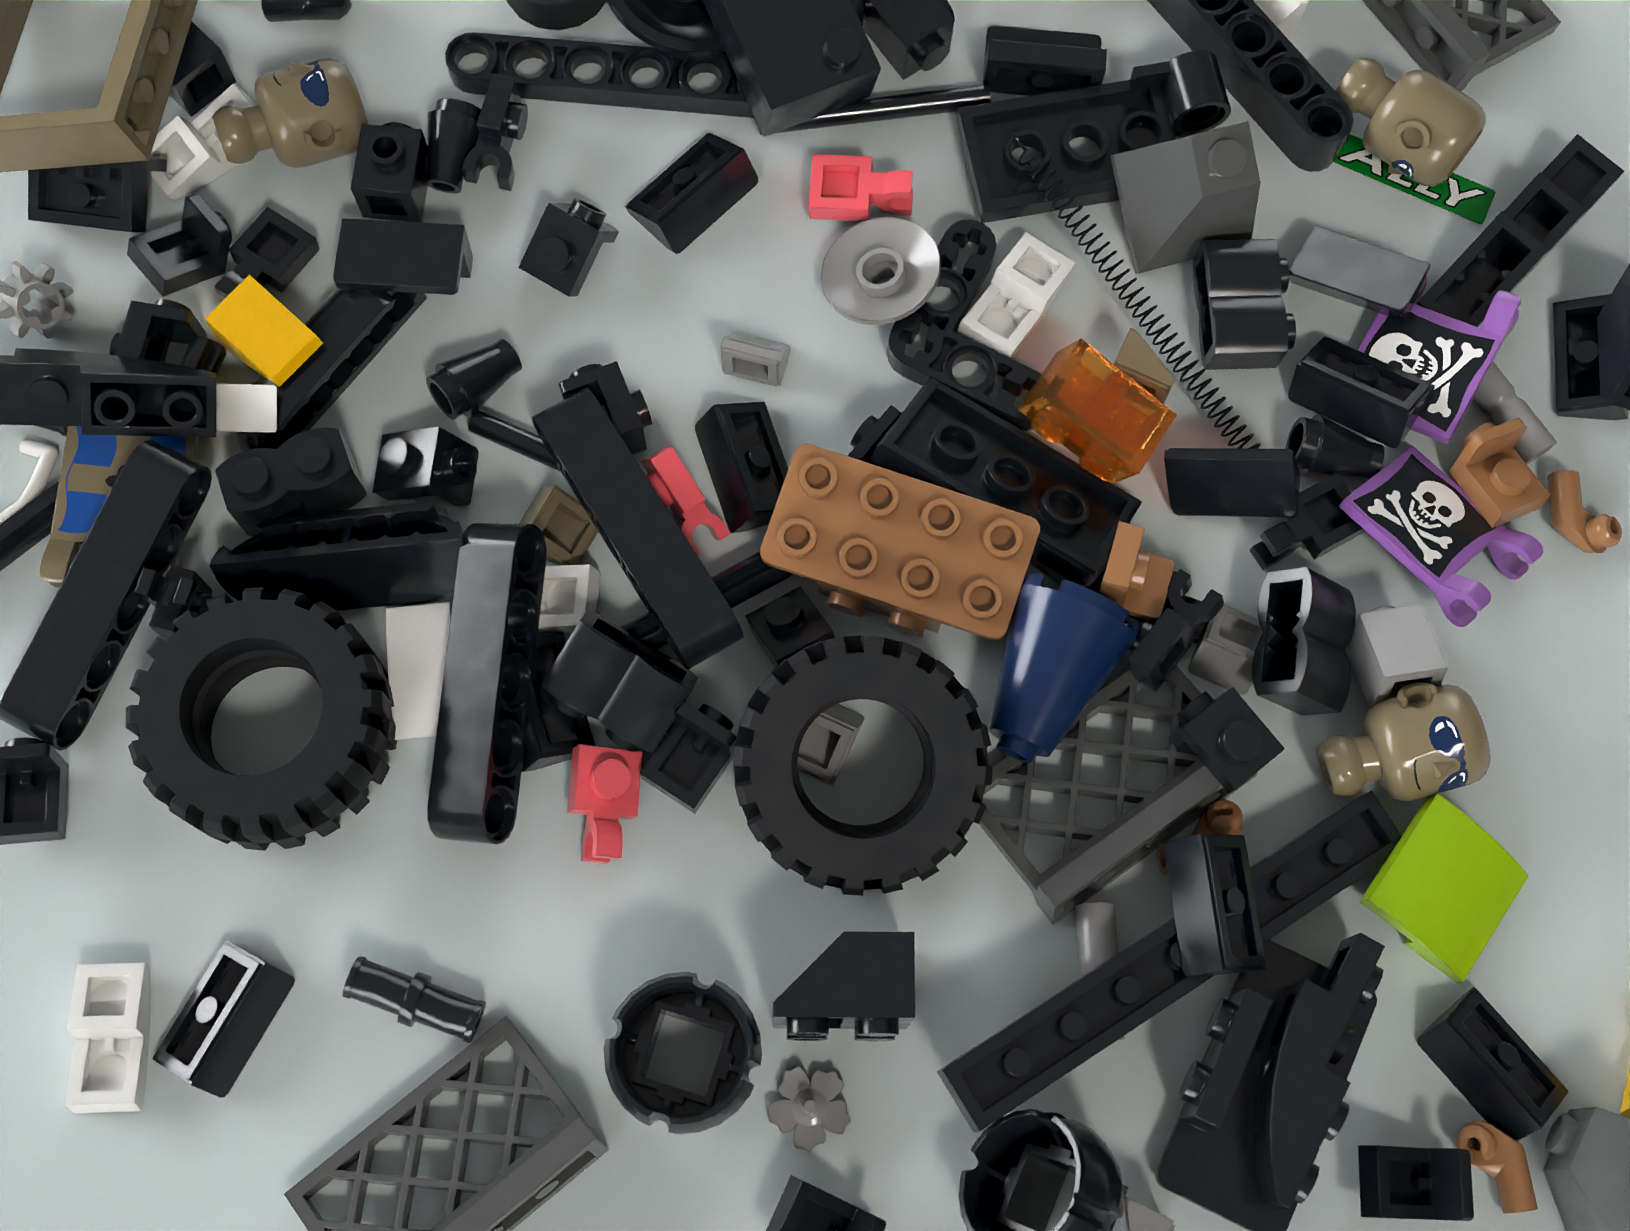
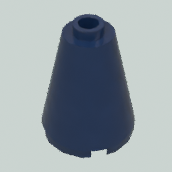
M1036 573L1025 575L1009 622L989 727L990 733L999 739L996 745L999 751L1026 763H1032L1035 755L1041 757H1049L1134 643L1141 627L1138 621L1125 625L1124 623L1129 612L1107 597L1064 579L1058 591L1041 587L1040 585L1045 575Z

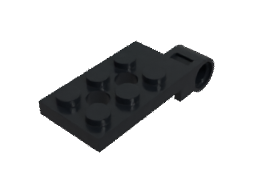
M1205 50L1186 52L1167 62L1136 66L1133 68L1130 80L960 107L958 108L956 122L980 221L987 223L1059 211L1051 209L1054 200H1045L1047 191H1038L1040 183L1031 182L1033 174H1025L1026 165H1019L1013 158L1011 152L1021 147L1015 140L1014 135H1017L1025 146L1034 148L1038 152H1043V160L1036 165L1029 166L1028 172L1034 171L1046 161H1050L1049 165L1037 173L1034 181L1046 177L1054 169L1057 170L1053 176L1043 183L1040 188L1041 190L1049 188L1059 179H1063V182L1053 188L1048 194V199L1059 195L1067 187L1070 188L1066 194L1057 200L1054 208L1067 203L1072 197L1076 196V200L1065 208L1071 209L1081 205L1089 206L1119 201L1110 155L1176 139L1175 137L1211 130L1222 124L1230 116L1231 107L1217 58L1214 53ZM1086 137L1094 141L1100 151L1092 156H1082L1071 149L1069 142L1074 138Z

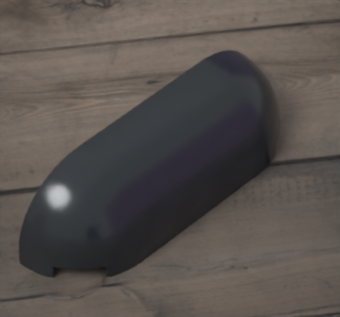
M337 288L305 323L319 337L323 344L280 387L276 386L277 431L274 433L236 432L242 451L258 448L278 449L289 438L310 430L427 299L424 293ZM261 374L250 383L255 385H275Z
M407 503L285 516L255 524L259 534L242 542L232 551L223 545L215 553L209 566L221 587L238 601L243 600L242 592L245 588L265 587L275 599H278L279 593L282 590L288 589L304 593L312 605L322 601L337 611L419 603L437 599L454 589L459 548L464 546L463 531L458 520L454 522L447 517L438 515L435 505L427 503Z

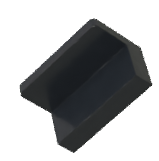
M989 26L986 33L982 84H988L991 93L1025 96L1101 85L1106 71L1107 49H1101L1102 39L1099 35Z
M342 218L333 273L334 283L339 289H368L389 292L454 295L459 290L460 277L471 278L473 255L465 225Z

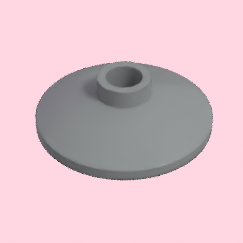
M880 217L866 220L846 230L834 241L827 251L821 269V283L824 294L836 312L851 321L867 325H880L901 320L922 307L933 294L941 272L939 251L930 234L912 221L896 217ZM892 278L886 283L877 284L881 279Z

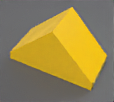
M248 275L204 318L216 340L225 347L226 351L278 387L323 344L314 332L251 275Z

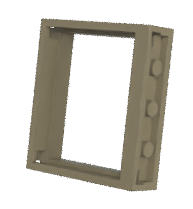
M0 0V94L33 0ZM131 0L97 108L0 116V172L148 161L198 0Z

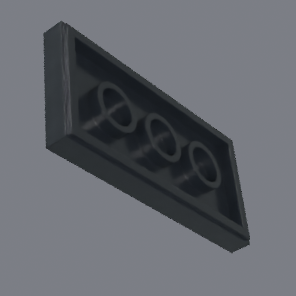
M930 377L877 444L870 461L882 468L1035 518L1040 525V532L1031 557L1072 582L1090 589L1110 556L1119 521L1130 523L1142 501Z

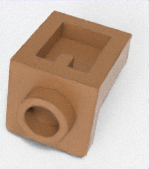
M1520 418L1495 426L1492 422L1486 423L1473 430L1462 441L1461 446L1464 449L1449 470V473L1492 528L1540 509L1551 495L1514 449V446L1527 429Z
M1119 521L1099 594L1121 605L1129 612L1128 615L1156 622L1163 611L1174 569V562L1171 559L1139 550L1145 528Z

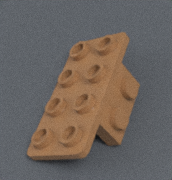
M806 443L798 446L794 452L760 548V555L762 561L771 567L818 582L819 594L829 597L827 605L840 612L862 617L864 610L867 609L888 616L887 625L889 627L917 637H923L925 629L938 633L941 624L989 640H999L1007 631L1040 532V525L1031 516Z

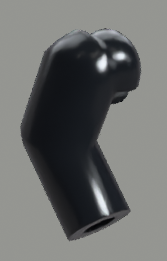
M262 0L261 2L263 14L269 22L340 20L350 11L352 6L350 0Z

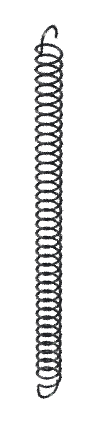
M1014 135L1015 140L1024 151L1018 160V164L1022 166L1027 165L1025 174H1033L1031 182L1040 183L1038 186L1039 192L1047 191L1045 194L1046 201L1054 200L1051 209H1060L1058 218H1067L1065 221L1066 228L1074 227L1071 236H1081L1078 245H1087L1085 254H1094L1091 261L1093 264L1101 263L1098 272L1104 273L1109 271L1105 276V281L1111 282L1115 280L1112 285L1113 291L1122 289L1118 297L1119 300L1129 298L1125 308L1131 309L1136 307L1132 317L1138 318L1143 316L1139 321V327L1150 325L1145 335L1152 336L1157 334L1152 344L1159 345L1164 343L1159 350V354L1171 352L1166 359V363L1178 361L1173 368V372L1177 373L1185 370L1180 376L1179 381L1185 382L1192 379L1187 385L1186 390L1192 391L1201 387L1195 393L1193 399L1200 400L1208 396L1202 402L1200 409L1214 406L1209 411L1207 418L1211 419L1221 415L1214 424L1215 428L1228 424L1222 431L1221 437L1237 432L1229 440L1228 446H1234L1243 442L1238 447L1242 448L1253 438L1254 434L1251 433L1234 443L1232 441L1247 427V424L1224 434L1240 418V415H1236L1217 425L1233 409V406H1229L1211 415L1226 400L1224 396L1204 406L1219 390V387L1197 397L1212 381V378L1190 388L1205 372V369L1185 379L1183 377L1199 360H1195L1176 370L1179 364L1192 351L1189 350L1169 361L1172 355L1185 344V341L1162 352L1165 346L1178 335V332L1155 343L1158 337L1171 326V323L1148 334L1151 328L1164 317V314H1161L1150 322L1142 324L1144 319L1158 305H1154L1145 312L1135 315L1137 310L1151 296L1128 306L1131 300L1144 287L1125 297H1121L1137 278L1118 288H1114L1130 269L1128 268L1114 278L1107 279L1112 271L1123 263L1124 260L1121 259L1113 266L1101 270L1102 266L1117 251L1114 250L1108 256L1094 261L1096 256L1110 244V241L1094 251L1087 252L1090 246L1103 235V232L1085 243H1080L1084 236L1097 226V223H1094L1081 233L1074 234L1078 226L1087 220L1090 214H1087L1080 221L1072 225H1067L1074 214L1083 208V205L1068 215L1060 216L1063 210L1075 201L1077 197L1074 196L1067 203L1054 208L1057 200L1066 194L1070 188L1067 187L1059 195L1048 199V194L1053 188L1062 183L1063 179L1061 178L1049 188L1041 190L1040 188L1043 183L1053 176L1057 170L1054 169L1046 177L1034 181L1037 173L1049 165L1050 161H1046L1038 169L1028 172L1029 166L1040 158L1043 152H1039L1030 161L1021 163V159L1028 150L1018 136ZM1257 443L1247 449H1258L1261 443Z

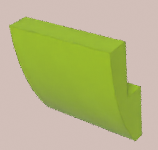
M1439 793L1427 796L1360 900V903L1405 935L1407 939L1403 943L1456 983H1463L1529 876L1520 864L1490 834Z

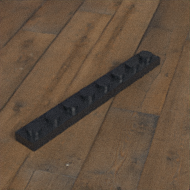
M1372 790L1351 801L1250 867L1262 944L1385 863L1402 835ZM1173 917L936 1072L972 1131L980 1132L1215 975L1200 977L1184 975L1175 918Z

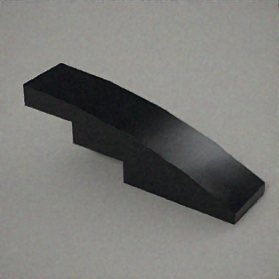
M1577 134L1542 173L1540 172L1504 212L1501 211L1417 304L1479 327L1483 323L1496 293L1500 290L1512 293L1621 177L1624 170Z

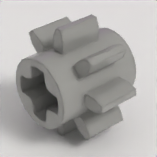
M17 261L12 262L13 274L4 281L0 280V318L7 319L14 316L10 323V331L17 337L23 338L28 333L29 328L32 327L47 339L52 338V326L57 324L60 319L71 321L73 318L65 310L63 299L74 292L73 288L64 282H56L50 285L54 278L55 269L43 262L37 266L34 274L30 273ZM35 289L41 295L34 298L35 308L28 311L22 306L30 302L29 292Z

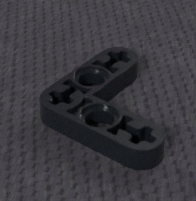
M972 219L961 220L949 227L937 246L941 260V272L936 286L947 287L954 291L959 303L948 311H939L933 309L926 302L911 315L896 321L888 339V362L894 371L923 386L929 377L931 379L934 378L1022 431L1032 430L1040 426L1047 418L1052 403L1053 391L1047 378L1034 369L956 333L960 322L965 317L991 269L996 250V239L988 226ZM968 242L978 245L977 253H972L969 256L961 275L953 270L957 263L959 248L966 247ZM922 322L930 327L926 335L924 351H918L914 358L904 354L905 345L914 342ZM962 361L976 362L984 369L986 379L977 386L967 387L955 380L952 369ZM1000 375L1004 377L1002 389L999 388L997 398L993 399L989 395L993 390L996 376ZM1023 390H1028L1034 394L1033 404H1028L1024 411L1015 408V396H1020Z

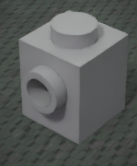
M1422 604L1399 608L1381 606L1366 613H1359L1346 651L1369 709L1377 703L1397 697L1399 690L1409 684L1429 683L1434 686L1442 684L1448 670V665Z

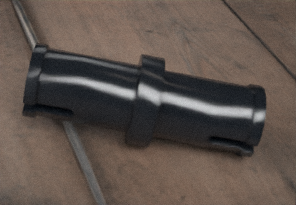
M358 956L346 979L342 995L345 998H353L398 1015L397 1022L412 1027L415 1022L459 1037L467 1043L472 1042L486 1007V1002L482 1000L477 1001L431 984L432 977L417 972L412 977L368 961L367 958Z

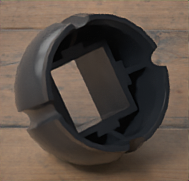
M692 972L668 973L643 983L632 991L616 1009L612 1019L617 1024V1032L612 1038L605 1039L604 1044L605 1072L611 1090L623 1108L638 1121L648 1126H651L658 1120L664 1121L668 1126L669 1133H698L722 1124L737 1113L750 1097L754 1084L749 1080V1073L754 1067L761 1066L762 1061L760 1031L754 1015L745 1001L727 984L717 979L710 985L701 984L697 973ZM665 1015L725 1033L706 1097L645 1078Z
M1035 1109L1014 1111L1001 1117L986 1128L970 1150L978 1160L977 1167L972 1170H962L959 1205L967 1231H1045L1067 1172L1075 1174L1073 1197L1062 1219L1052 1231H1112L1116 1219L1123 1216L1124 1198L1129 1188L1122 1182L1120 1168L1113 1153L1093 1129L1076 1119H1068L1059 1113L1041 1112Z

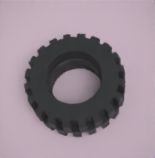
M265 587L245 588L242 592V601L234 602L226 593L207 599L206 604L209 610L197 617L190 610H187L172 621L179 630L167 642L158 636L146 651L154 660L148 672L141 669L136 670L130 689L140 696L139 705H129L126 707L125 728L138 736V740L132 741L128 748L133 764L147 773L143 783L151 794L166 804L170 812L216 840L226 844L233 841L245 849L266 851L270 843H277L284 849L305 845V834L312 831L317 832L324 838L341 827L336 819L337 816L348 808L357 815L370 802L363 794V791L370 781L382 785L390 769V766L383 760L385 750H394L397 746V740H395L396 726L391 721V707H394L391 687L387 683L388 673L380 659L352 623H346L337 610L322 601L312 605L304 593L288 589L282 590L279 593L278 599H275ZM292 667L309 673L321 688L322 711L317 729L306 747L287 764L267 773L240 776L224 769L214 757L211 734L216 712L231 689L248 676L269 668Z
M854 635L841 636L807 646L782 661L771 671L768 677L755 690L740 721L735 741L733 766L735 790L739 806H742L746 816L747 825L757 842L761 841L769 850L771 858L786 871L789 868L803 876L804 882L820 889L827 885L840 888L842 893L846 895L863 896L864 890L881 889L883 894L903 890L902 883L918 876L924 881L939 871L936 865L950 853L954 857L958 855L968 843L964 838L973 822L980 823L987 806L982 800L985 787L992 785L993 765L988 763L987 746L991 745L987 725L982 724L976 710L979 706L969 689L964 688L954 677L955 673L940 660L932 658L924 653L922 649L908 643L878 636ZM857 699L885 703L904 715L919 737L924 760L920 784L909 803L894 816L868 825L846 824L822 813L806 795L798 774L799 748L804 734L812 722L828 708L845 701Z

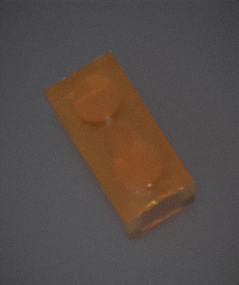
M1082 338L1055 353L1018 408L1021 413L1032 420V428L1037 434L1052 443L1062 444L1080 458L1079 463L1082 468L1103 481H1109L1112 484L1141 472L1177 416L1176 413Z

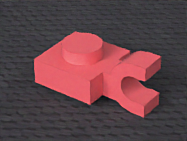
M813 154L808 204L810 219L866 221L869 220L870 205L878 206L882 211L890 214L912 216L913 171L873 172L872 156Z
M672 446L661 448L640 461L648 473L646 477L666 507L669 506L672 512L680 517L681 521L678 523V526L697 556L700 553L693 544L692 532L698 525L706 526L715 540H722L731 534L726 524L717 515L710 513L703 502L706 500Z
M581 744L572 748L567 813L586 815L581 861L606 864L610 862V859H620L622 857L623 835L622 827L618 820L619 818L630 820L638 816L642 752Z

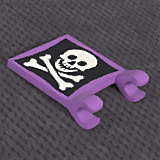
M1427 276L1423 282V285L1420 289L1416 301L1420 298L1427 285ZM1498 291L1491 302L1481 328L1421 307L1415 303L1407 322L1380 313L1377 314L1358 351L1435 385L1431 397L1410 430L1446 444L1450 443L1500 347L1513 330L1519 318L1518 308L1521 304V297L1507 291Z
M1413 445L1346 497L1339 505L1348 516L1435 593L1446 618L1458 627L1470 624L1477 616L1476 611H1481L1491 600V593L1483 584L1457 575L1456 573L1488 546L1499 571L1505 577L1516 580L1528 571V564L1537 561L1544 551L1542 544L1529 534L1506 528L1503 524L1492 528L1462 488ZM1518 555H1520V556L1525 560V562L1522 561V560L1518 557Z

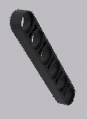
M477 32L464 33L455 37L448 44L445 52L446 65L452 82L462 92L486 95L492 74L516 78L519 96L523 99L755 118L726 53L708 56H682L664 52L654 47ZM471 53L483 54L489 58L487 67L483 71L474 74L458 69V64L464 56ZM528 58L541 59L547 64L546 71L536 78H523L515 72L517 66ZM585 63L599 64L605 70L604 76L599 81L588 84L579 82L574 78L573 74L579 66ZM642 68H653L663 75L662 81L657 86L646 89L637 87L632 83L631 78L636 71ZM706 72L714 74L721 81L720 86L711 93L696 92L689 85L690 80L695 75Z

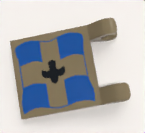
M68 426L50 539L40 565L41 578L50 582L52 586L60 588L79 552V544H83L126 460L140 443L145 440H154L196 461L199 437L82 435L81 426ZM183 543L171 564L172 566L182 568ZM167 569V570L165 571V573L163 574V577H165V578H166L168 569Z

